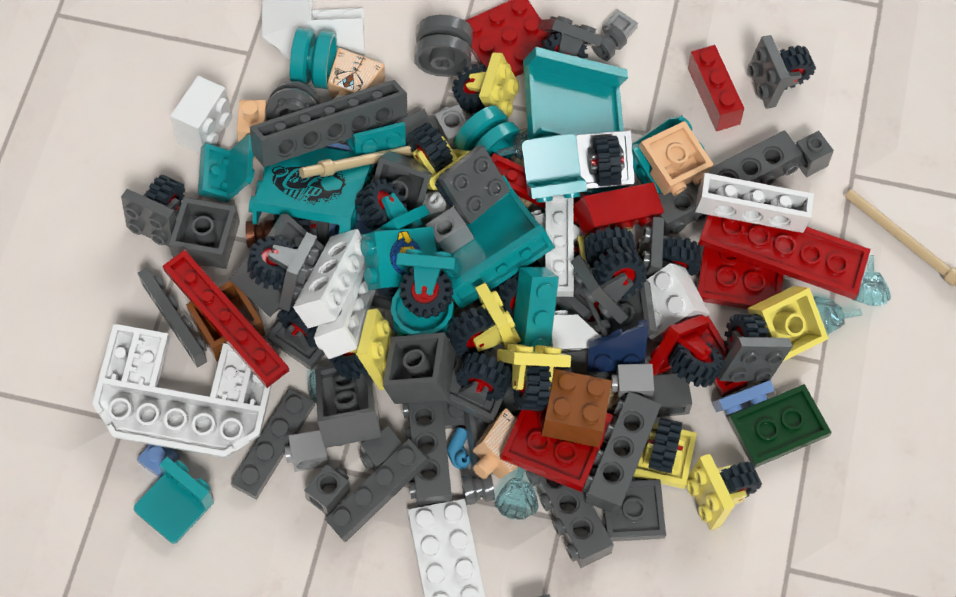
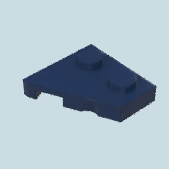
M647 320L638 321L637 327L623 332L621 328L611 332L607 337H599L589 341L587 372H616L618 365L645 364L648 335Z

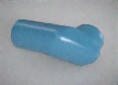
M460 427L456 428L447 446V453L454 467L464 469L470 464L471 458L464 448L467 440V431Z

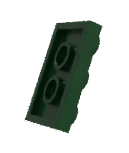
M805 384L731 414L728 418L754 468L825 439L832 433Z

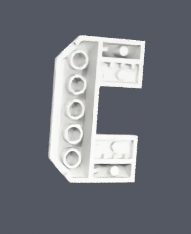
M262 0V39L280 50V53L288 60L291 57L293 39L298 28L313 30L316 38L321 31L334 32L337 36V52L341 48L365 57L363 8L313 10V0Z
M113 324L92 405L113 438L226 458L260 436L272 385L266 388L228 344L223 343L211 394L208 397L157 387L170 340L168 333Z

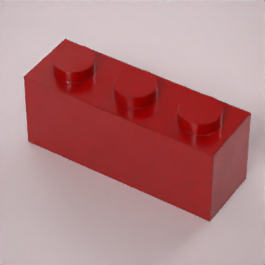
M716 45L691 51L688 71L716 132L740 125L745 108Z
M654 182L587 195L573 205L583 236L591 233L596 234V231L600 229L601 231H606L605 228L609 227L610 230H614L615 227H620V230L623 228L630 230L633 228V225L640 224L641 228L650 225L653 217H659L664 213Z

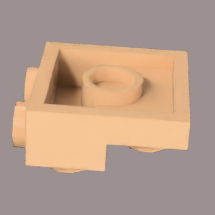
M685 121L642 141L638 146L653 168L650 175L663 195L670 192L673 196L678 195L687 188L686 184L692 181L695 185L700 184L704 174L708 173L714 165Z

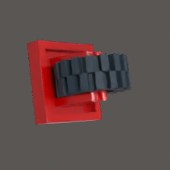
M700 315L692 319L687 318L682 323L671 324L666 328L662 335L664 339L661 344L650 354L651 360L649 364L653 366V376L671 369L673 372H678L677 376L680 379L684 377L686 383L690 384V382H693L696 387H699L700 384L703 388L710 387L714 383L725 363L722 360V354H717L718 350L710 347L712 344L709 342L705 343L701 339L710 324V321L705 316Z

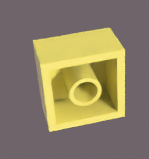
M792 286L747 308L749 314L761 315L763 317L762 320L766 321L765 328L769 330V333L766 334L767 338L790 339L792 349L784 361L829 339L811 290L808 287Z

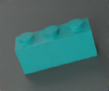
M520 267L513 320L514 328L521 340L517 344L534 347L533 351H535V345L551 346L559 277L546 267Z

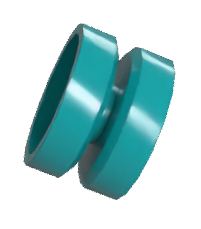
M298 28L296 30L290 57V81H299L308 85L312 78L315 88L328 89V80L337 55L336 33L321 31L316 38L311 29Z
M492 105L485 107L467 120L456 136L455 145L458 150L472 151L475 147L481 145L485 147L490 157L495 153L509 160L519 149L524 135L513 122H508L507 115L498 106Z
M401 288L397 290L391 304V315L396 337L445 333L448 337L447 330H450L448 326L450 323H454L453 301L451 305L448 304L445 312L439 313L440 316H430V318L418 317L411 313L402 303L403 301L399 294Z

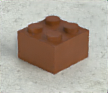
M231 281L219 286L218 288L262 337L265 336L262 320L247 296ZM192 302L187 303L186 306L191 320L216 362L219 361L223 343H228Z
M555 369L541 436L599 447L604 431L612 381Z

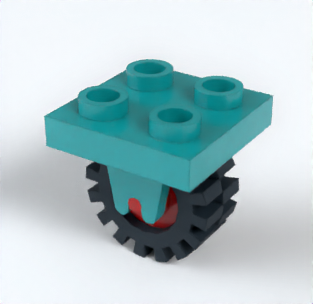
M384 179L375 180L361 189L356 195L358 199L355 200V205L359 206L356 208V211L362 214L359 218L361 221H367L365 226L371 228L372 232L418 228L423 224L421 219L430 213L425 204L408 212L406 210L407 204L402 203L405 200L404 196L398 195L400 190L398 188L393 189L394 184L391 182L387 183Z
M406 249V253H397L396 264L405 273L402 277L404 279L403 283L400 282L401 292L399 294L403 301L402 303L411 313L424 318H430V316L437 317L440 316V312L447 310L448 304L451 305L453 289L448 277L459 278L461 276V266L456 258H451V253L434 252V256L423 255V251L416 249Z

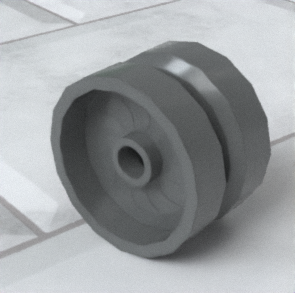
M434 15L421 20L417 25L415 64L420 70L435 76L450 77L464 73V69L467 67L469 69L471 66L473 28L465 20L452 15Z

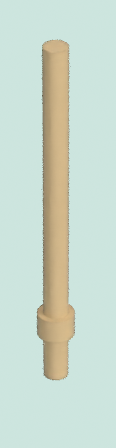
M404 146L336 161L327 159L319 161L316 165L300 168L299 174L301 178L317 175L326 177L333 175L336 171L378 163L380 157L388 151L406 157L413 156L410 146Z
M853 189L846 193L845 198L945 277L944 280L952 287L956 286L955 267H949Z

